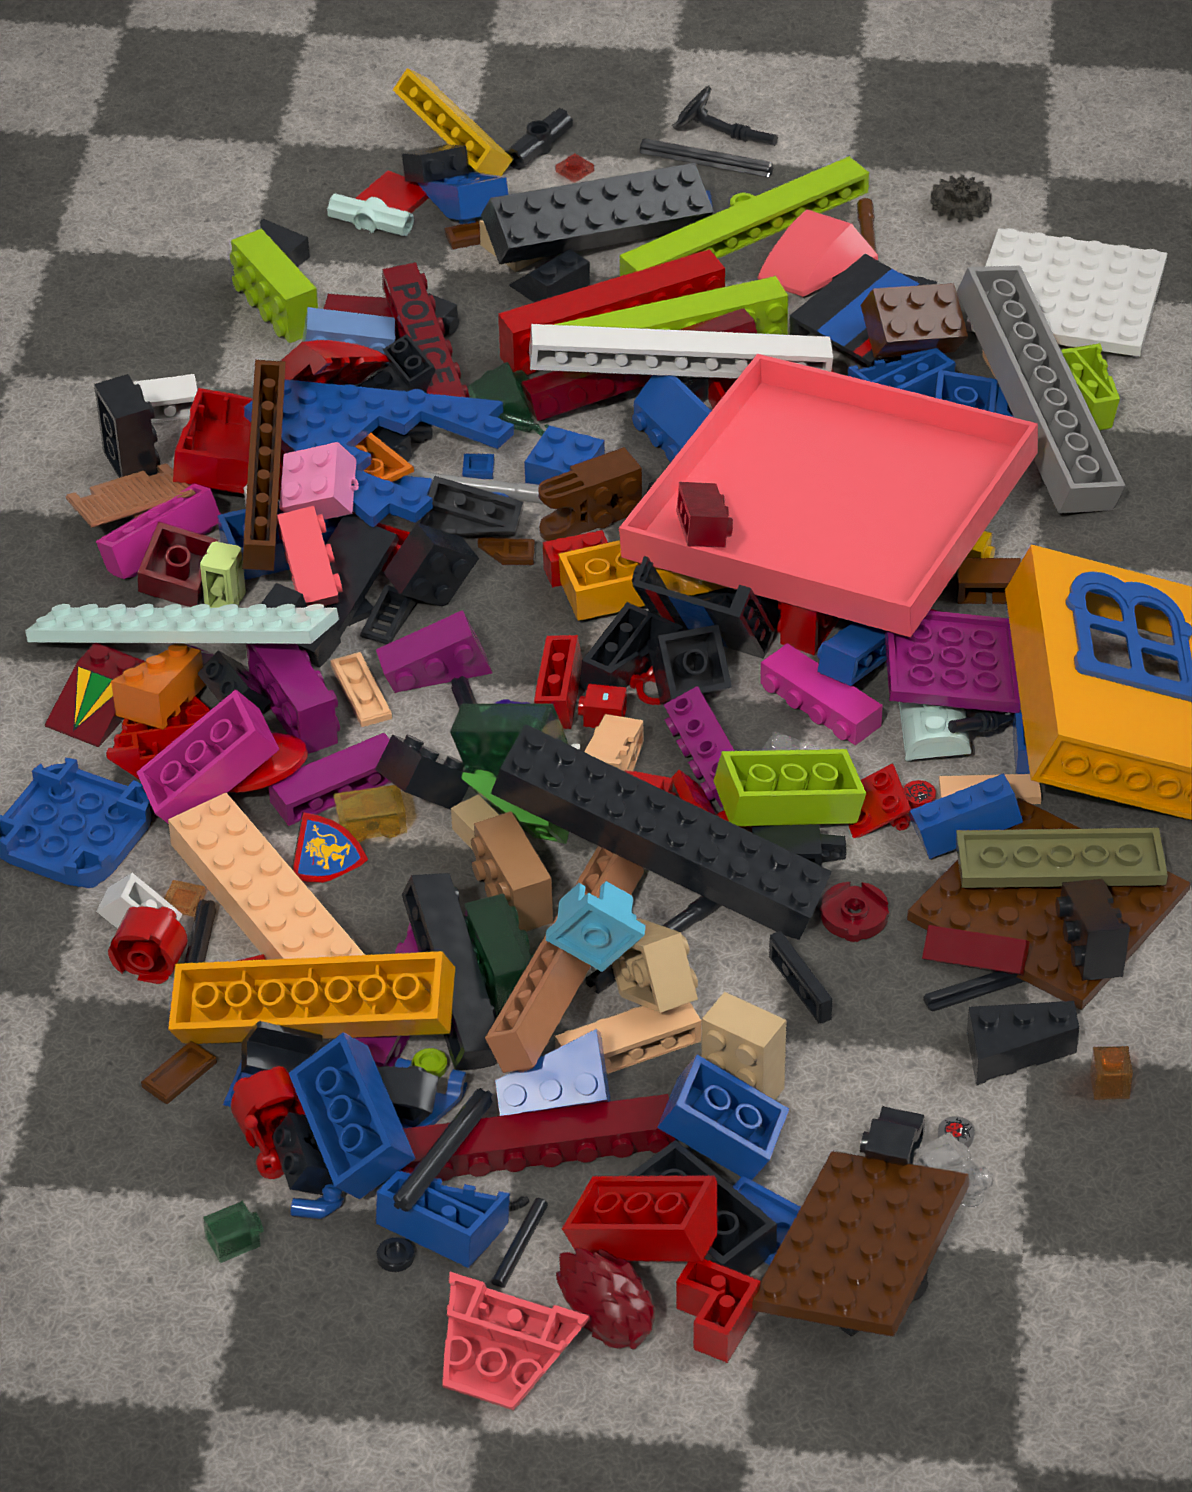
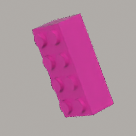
M234 690L138 770L137 774L154 813L168 823V819L217 796L228 793L280 749L260 709L239 691Z

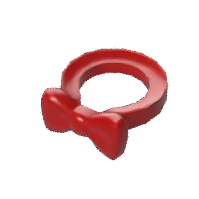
M650 667L646 673L641 675H633L630 679V687L632 689L636 688L638 698L650 705H661L659 698L648 697L643 691L646 682L652 681L656 683L653 668Z

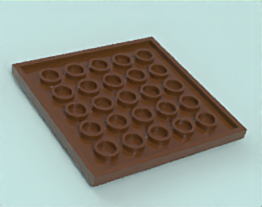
M1018 797L1016 800L1023 822L1005 830L1081 828ZM957 860L910 907L907 913L908 921L925 930H928V925L1029 941L1024 975H1017V977L1062 1001H1074L1075 1007L1083 1010L1111 979L1082 980L1078 967H1073L1071 962L1072 946L1070 942H1065L1063 935L1064 920L1063 917L1058 918L1055 907L1056 897L1061 896L1062 886L962 888ZM1167 871L1166 885L1107 886L1113 896V903H1110L1111 908H1119L1122 913V918L1117 919L1120 924L1128 923L1130 927L1126 961L1190 890L1191 882Z

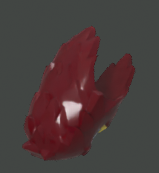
M576 1248V1254L570 1252L560 1253V1271L556 1272L557 1283L571 1309L590 1317L583 1327L592 1332L593 1338L603 1341V1344L608 1347L621 1349L628 1346L632 1350L636 1349L653 1330L655 1306L652 1304L650 1292L645 1290L642 1279L638 1278L630 1262L621 1258L616 1259L602 1249L599 1250V1254L596 1252L593 1254L583 1248Z

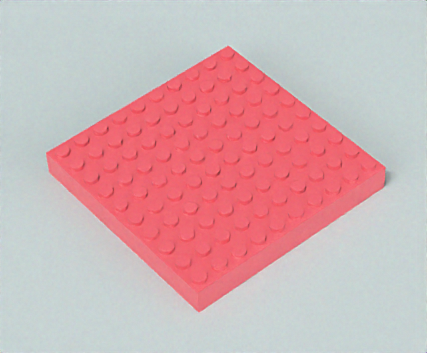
M757 354L619 527L621 558L641 563L643 557L646 556L653 562L654 567L734 589H738L739 585L751 588L755 595L911 637L1037 455L1038 423ZM679 482L717 484L720 494L724 495V506H728L729 517L733 519L732 536H727L725 548L687 546L676 512Z

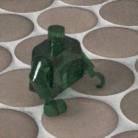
M506 362L494 370L486 371L481 378L468 386L471 398L503 402V412L497 418L514 424V430L531 433L534 430L540 436L545 432L531 418L532 415L522 386V382L529 380V378H526L527 375L523 370H517L514 373L509 362Z

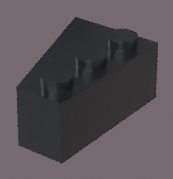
M626 602L583 658L579 687L587 690L588 684L628 687L633 675L646 673L652 667L647 641L659 635L683 631V626Z
M1103 879L1062 882L1061 896L1056 897L1055 900L1058 918L1063 917L1064 920L1063 935L1065 942H1070L1072 946L1071 962L1073 967H1078L1082 981L1123 977L1130 927L1128 923L1120 924L1117 919L1122 918V913L1119 908H1111L1110 903H1113V896Z
M1059 1001L969 1007L967 1036L976 1086L986 1083V1080L1004 1074L1007 1076L1017 1073V1070L1034 1064L1038 1066L1077 1053L1079 1022L1075 1002Z

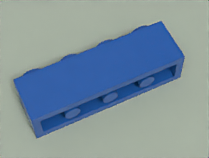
M853 622L843 630H840L832 638L824 641L819 647L817 657L820 660L817 672L849 686L853 685L887 660L885 630Z

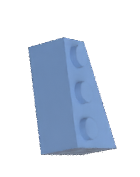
M307 307L302 342L314 340L340 341L365 346L384 354L382 349L395 342V318Z

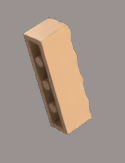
M690 1002L661 1013L644 1006L636 1007L615 1016L603 1018L594 1023L556 1035L555 1049L597 1028L601 1032L606 1072L609 1074L701 1042V1019Z

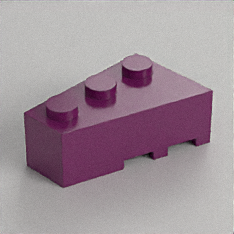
M463 610L376 649L383 673L394 693L451 682L454 677L464 676L472 678L493 673L484 648Z

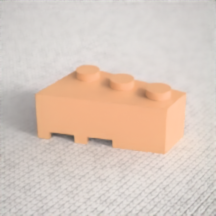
M605 714L600 725L596 726L594 735L584 752L620 770L634 771L644 742L643 720Z

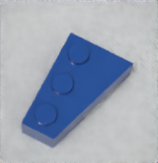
M396 1171L377 1191L376 1224L469 1268L508 1224L510 1193L498 1191L497 1196L476 1192V1186L465 1184L463 1189L442 1185V1180L436 1178L410 1211L405 1212L402 1209H396L393 1196L411 1174Z

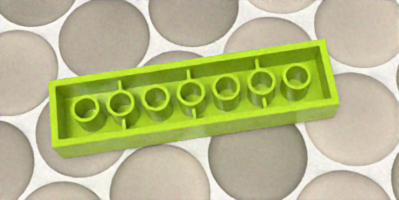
M773 276L554 325L679 330L744 308L755 320L757 334L788 335V295L777 277Z

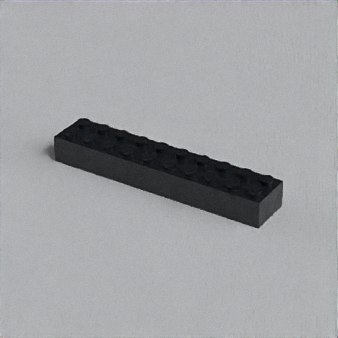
M527 724L522 728L502 764L490 793L776 932L781 931L784 936L800 940L832 871Z

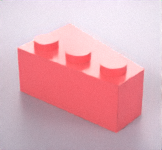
M314 506L278 514V534L284 545V554L289 564L295 591L303 594L307 606L313 604L327 606L338 603V593L343 592L339 574H332L330 563L335 562L331 545H325L322 533L327 532L323 515H316Z

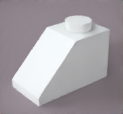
M133 873L108 887L96 911L117 929L130 907L146 906L157 909L168 907L176 913L178 921L182 916L181 912Z

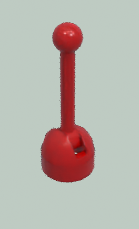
M254 1115L246 1116L243 1124L245 1128L251 1130L261 1151L256 1159L258 1172L267 1179L280 1178L284 1175L276 1149L267 1148L257 1128V1118Z

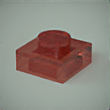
M574 153L556 164L555 172L576 183L594 172V164Z

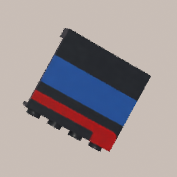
M864 254L790 315V335L807 336L812 332L817 336L830 337L831 344L866 363L868 367L874 366L875 361L883 359L885 364L899 361L901 356L874 358L861 304L873 288L918 286L921 284Z
M644 556L641 565H637L634 569L632 576L633 587L649 612L683 626V631L718 624L723 647L762 659L767 654L775 630L751 588L739 585L731 607L728 608L668 590L649 557Z

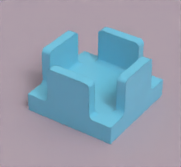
M606 881L601 885L600 896L597 898L590 893L585 895L586 886L578 883L560 899L557 920L547 929L546 941L603 972L645 935L646 925L636 920L637 915L632 913L633 897Z

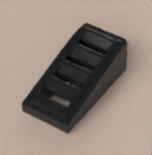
M385 584L360 636L383 644L391 643L414 609L416 600L401 595L395 587ZM389 604H392V605H395V606H399L400 608H399V609H395V608L389 607ZM386 612L396 616L395 618L387 615H383V613ZM381 620L390 623L391 626L389 627L377 622ZM373 628H375V629H378V630H381V631H384V632H387V633H386V635H382V634L373 632L372 630H373Z

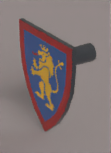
M302 812L292 870L302 881L321 883L331 881L360 867L368 860L360 843L346 828L334 820Z

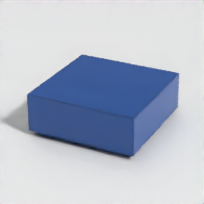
M464 454L463 477L493 479L494 454Z

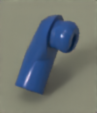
M327 1184L323 1188V1196L316 1200L293 1198L291 1216L314 1219L325 1218L341 1207L344 1200L341 1196L342 1190L336 1188L334 1184Z

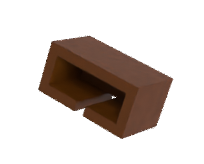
M965 558L957 569L956 574L958 604H986L985 588H991L992 604H1007L1005 589L1020 565L1021 558Z

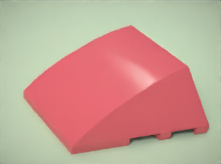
M807 209L787 227L764 262L758 279L776 276L785 291L804 297L829 284L833 280L832 277L842 273L864 254L878 260V255L851 223Z
M450 1272V1298L447 1307L448 1328L447 1339L445 1340L442 1385L444 1388L515 1410L590 1317L554 1305L551 1309L488 1289L484 1282Z

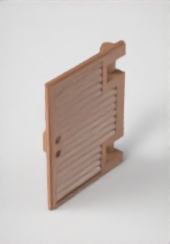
M165 463L158 466V474L148 476L145 471H141L89 487L91 492L89 496L80 498L76 492H73L65 497L74 510L91 527H96L131 515L136 518L153 507L173 499V497L187 498L194 496L195 491L190 489L184 492L189 487L188 484L172 482L173 469Z

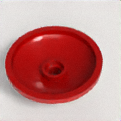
M272 733L280 750L229 792L253 791L287 778L306 761L308 757L306 744L303 740L290 734Z

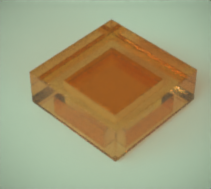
M173 880L164 899L183 915L194 917L197 903L203 899L206 893L205 886Z

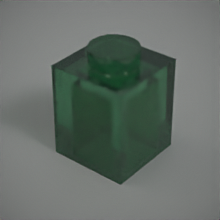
M244 1201L203 1217L205 1238L220 1263L261 1246L259 1233L263 1232L261 1220L256 1212L250 1213Z

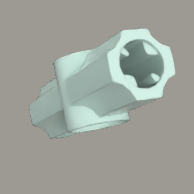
M334 193L330 198L327 208L329 217L352 222L357 229L363 228L370 230L371 233L375 229L407 236L412 230L414 223L413 214L387 207L381 199L376 197L362 201Z

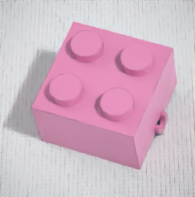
M339 442L284 454L279 509L286 513L314 506L316 515L322 514L324 520L352 514L354 491L359 488L358 481L355 478L357 459Z

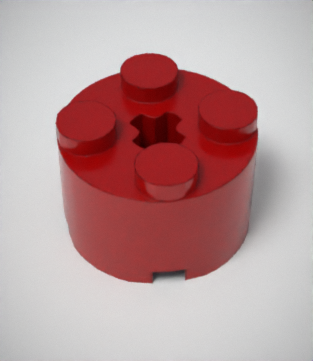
M146 906L130 907L124 915L108 949V956L113 966L122 974L126 970L131 974L139 975L137 978L139 981L162 984L167 981L174 972L175 965L178 964L188 942L186 931L176 919V913L168 907H160L158 909Z
M282 1066L258 1072L249 1078H241L233 1087L234 1095L231 1100V1111L247 1142L253 1148L255 1146L258 1147L251 1130L245 1128L243 1124L246 1116L254 1115L257 1118V1128L267 1148L271 1149L275 1148L272 1135L289 1112L305 1115L289 1073Z

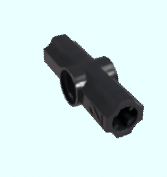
M558 108L545 119L528 123L526 134L505 150L513 158L510 166L519 170L536 156L548 154L551 151V144L573 127V119L568 115L567 111Z

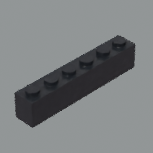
M450 873L411 875L401 895L418 951H443L455 966L450 1034H444L454 1070H468L494 1066L497 1060L485 1037L495 1022V1007L493 1003L489 1002L486 992V978L480 972L477 963V949L471 943L468 934V920L462 914L459 905L458 888L453 885Z

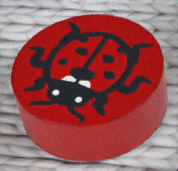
M915 780L907 783L903 788L911 809L936 799V790L929 782Z

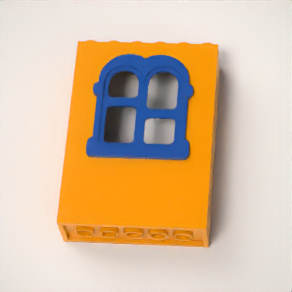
M1031 544L1005 589L1030 779L1192 820V587ZM1090 628L1125 637L1131 668L1127 669L1098 661L1094 656ZM1138 629L1173 637L1174 645L1142 638L1138 634ZM1141 652L1177 661L1180 681L1148 674L1144 669Z

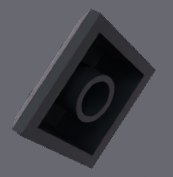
M569 249L510 283L509 286L531 301L538 302L590 286V262Z

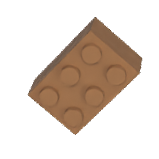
M512 811L474 823L475 838L471 839V846L476 856V861L472 862L473 872L478 881L484 880L486 895L490 903L498 904V913L504 926L510 925L514 934L517 935L553 923L552 879Z

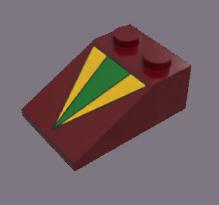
M94 643L77 661L45 723V727L100 747L125 719L116 716L111 680L122 675L125 670L135 668L146 661L99 643Z

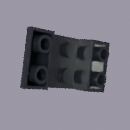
M406 334L382 349L390 365L356 386L406 392L420 389L426 393L436 369L410 336Z

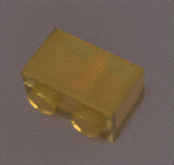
M396 785L333 794L337 823L346 828L358 842L382 836L393 838L398 834L407 833L406 813L400 788Z

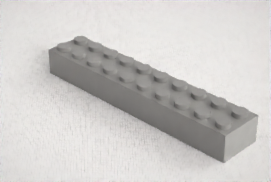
M1021 266L967 267L957 290V295L1014 418L1038 423V453L1034 461L1058 513L1113 510L1125 488L1124 481Z

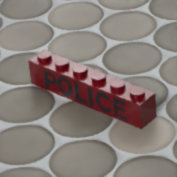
M416 262L382 269V289L392 317L395 318V325L400 338L408 334L436 369L426 393L469 398L467 386L461 385L459 380L461 379L458 362L453 363L451 358L453 352L450 340L444 339L443 321L441 317H436L435 315L436 304L434 297L427 293L428 283L425 273L419 272Z

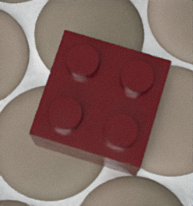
M158 521L137 572L138 592L187 607L199 605L203 596L200 562L204 555L207 554L211 543L218 542V539Z

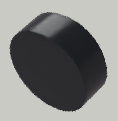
M399 1237L384 1240L377 1248L378 1264L389 1272L406 1270L414 1261L413 1246L406 1239Z

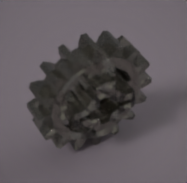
M964 175L957 177V179L949 176V181L940 179L939 185L934 184L933 191H931L930 203L932 204V210H938V216L947 215V220L949 221L953 217L957 218L958 222H962L963 218H967L971 222L973 221V216L982 218L983 212L988 213L991 206L992 193H990V187H984V181L975 182V177H971L968 180Z

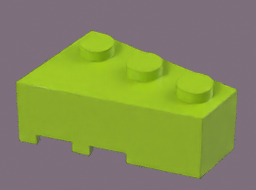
M1101 344L1062 349V354L1098 429L1112 428L1120 397L1112 376L1108 375V364L1102 358Z

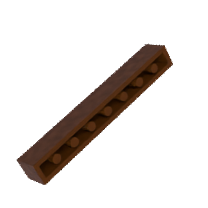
M255 360L242 569L274 571L285 361Z

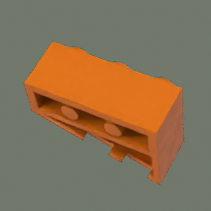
M184 643L172 644L164 652L147 658L146 662L135 668L125 670L122 675L111 680L116 716L164 729L168 725L167 718L170 715L177 716L181 712L180 705L183 702L189 703L206 685L197 674L203 668L201 650L188 647Z

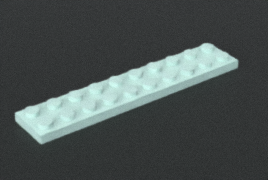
M60 604L54 606L47 615L38 618L36 623L25 631L28 642L311 644L335 624L339 617L337 608H324L322 604H313L306 608H295L294 604H284L277 608H267L265 604H256L248 608H238L236 604H227L220 608H210L208 604H199L191 608H182L180 604H171L163 608H154L152 604H143L135 608H126L124 604H115L108 608H98L97 604L71 608L69 604Z

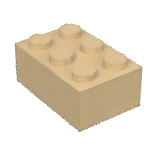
M641 918L637 919L646 925L645 935L612 963L620 996L659 1013L698 1000L695 989L698 987V980L695 972L689 966L687 955L690 950L686 938L681 935V932Z
M724 992L702 1018V1058L776 1100L785 1087L786 1020Z

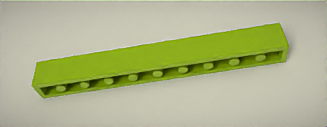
M850 156L619 255L620 276L708 249L718 259L786 229L807 209L821 214L868 193L869 172Z

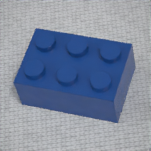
M696 1055L678 1076L657 1128L740 1177L745 1176L753 1180L770 1160L789 1108L701 1056Z

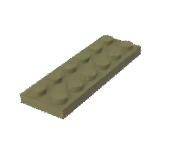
M1159 828L956 830V848L962 888L1062 886V882L1103 879L1106 886L1167 884L1168 874Z

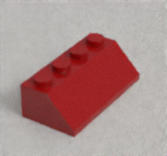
M592 1176L562 1230L574 1250L576 1248H583L593 1254L595 1252L599 1254V1250L602 1249L616 1259L621 1258L626 1261L702 1262L717 1236V1180L714 1176Z

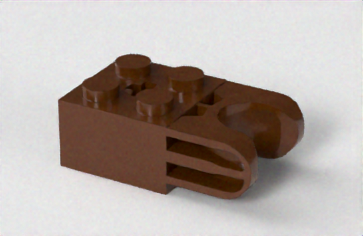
M623 447L572 465L569 472L542 481L538 487V497L546 506L556 510L541 519L539 526L540 536L546 541L576 536L597 528L604 529L611 523L627 518L642 499V467L627 449Z

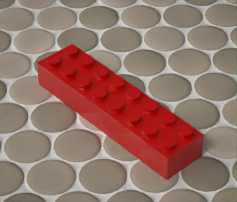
M708 249L498 313L500 358L514 377L532 374L536 370H530L529 345L531 324L554 325L725 287V267L712 251Z

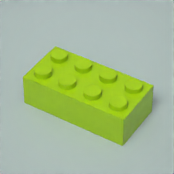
M262 229L232 239L230 260L234 267L232 282L238 292L243 291L251 307L256 306L259 309L260 315L265 322H271L278 337L283 336L289 343L302 339L307 307L318 308L317 288Z
M847 749L722 751L713 781L729 822L737 826L857 823L866 796L865 789Z

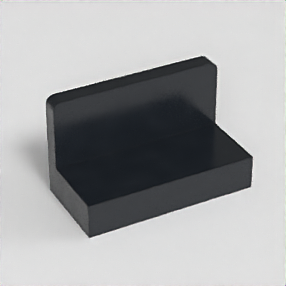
M258 1021L242 1041L241 1072L254 1075L264 1070L282 1066L289 1073L316 1052L323 1043V1036Z

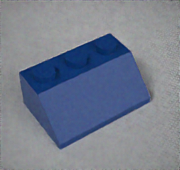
M652 375L634 400L632 421L636 429L639 431L643 430L649 436L653 446H660L665 451L668 460L672 462L711 413V410L676 376Z
M1004 773L910 810L908 813L929 859L957 849L956 830H1005L1023 822L1015 793Z

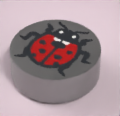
M959 1116L948 1117L939 1124L938 1140L942 1146L949 1150H964L973 1143L974 1126L966 1118Z

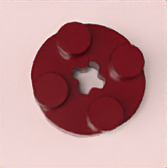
M850 882L836 884L823 895L820 909L822 923L829 932L840 938H845L849 942H858L862 939L871 938L880 933L888 922L887 897L879 888L869 883L862 882L861 887L850 886ZM851 908V909L854 910V911H855V910H858V909H861V912H860V913H851V912H849L848 909Z

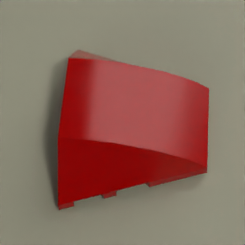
M314 340L301 342L281 361L286 362V380L326 384L333 381L336 385H356L366 381L385 365L388 359L386 355L379 351L358 344L333 340Z
M195 696L189 703L183 702L180 705L181 712L177 716L170 715L167 718L168 725L164 729L125 718L122 722L121 733L116 734L114 737L113 748H108L106 752L107 759L139 779L138 770L206 715L210 709Z

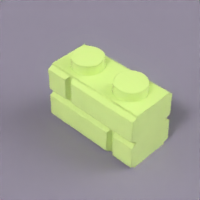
M216 541L212 542L207 550V554L204 555L200 562L204 604H208L210 608H220L227 604L239 606V602L246 593L244 569H242V550L239 546Z

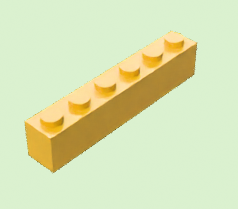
M409 68L405 70L393 91L444 141L451 145H465L468 164L473 169L483 174L502 176L513 158L430 79Z

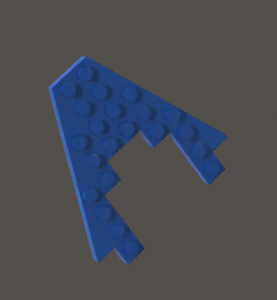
M285 379L281 449L285 453L339 442L357 459L355 478L358 481L359 488L354 491L353 512L371 527L377 525L389 513L416 523L432 509L433 498L366 473L364 470L371 465V454L359 450L355 446L378 426L405 435L420 421L498 449L514 435V424L497 418L503 412V402L497 400L427 394L420 389L406 392ZM253 400L244 406V417L250 422Z

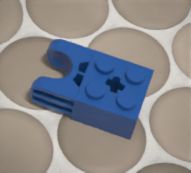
M938 370L933 392L934 398L1014 417L999 384H997V379Z

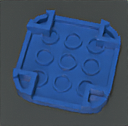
M65 757V763L54 764L46 768L40 763L32 770L33 781L3 816L0 815V858L11 865L66 885L94 888L117 869L148 830L152 822L150 801L141 783L133 780L129 786L80 770L77 759Z

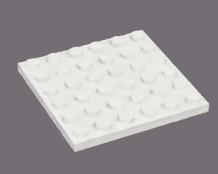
M998 228L986 266H1021L1058 345L1081 347L1100 343L1102 351L1140 357L1163 276L1167 253L1159 252L1155 249L1144 250L1130 248L1127 245L1116 246L1102 244L1099 241L1088 242L1075 240L1071 237H1054L1043 233H1026L1010 228ZM967 318L966 330L975 332L969 318Z

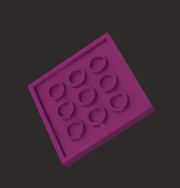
M929 611L911 637L885 630L889 701L998 712H1020L1021 705L1009 618Z

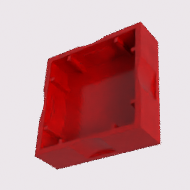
M198 388L190 409L189 422L183 428L175 449L172 482L190 485L195 483L208 488L244 494V487L248 481L251 422L244 417V406L251 402L253 398ZM281 449V455H280L279 490H278V499H279V500H280V493H281L283 459H284V454H286L282 449Z

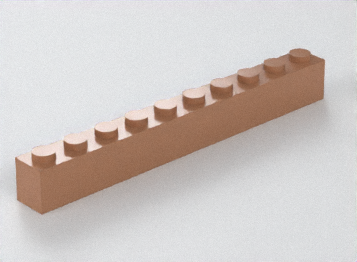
M598 846L575 886L581 883L586 886L585 895L590 893L599 898L600 887L607 881L631 895L643 875L644 869ZM546 935L485 1037L503 1073L516 1070L519 1072L528 1071L537 1064L545 1046L548 1044L549 1039L591 965L546 941Z

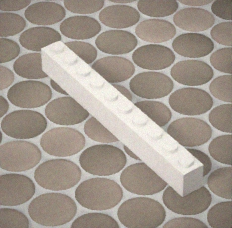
M531 324L529 345L530 370L738 378L757 354L830 372L833 362L830 337Z

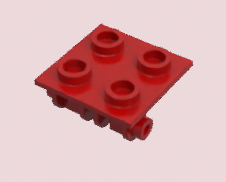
M892 763L861 779L866 796L857 823H848L853 839L860 838L889 822L892 827H896L899 831L907 829L910 822L908 813L912 809L894 764Z

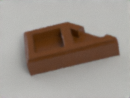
M478 538V547L502 565L534 564L535 539Z

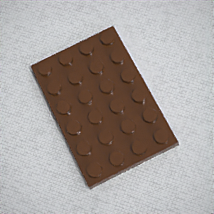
M831 1151L761 1280L760 1290L753 1299V1311L894 1337L970 1186L969 1174L914 1164L902 1166L885 1163L883 1160H869L865 1156Z

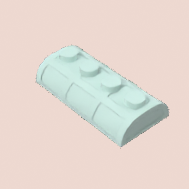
M899 702L905 760L907 762L914 759L971 754L969 732L951 733L948 729L949 721L967 718L965 708Z

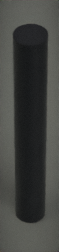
M536 1198L491 1281L492 1285L505 1288L548 1207V1203L544 1199Z

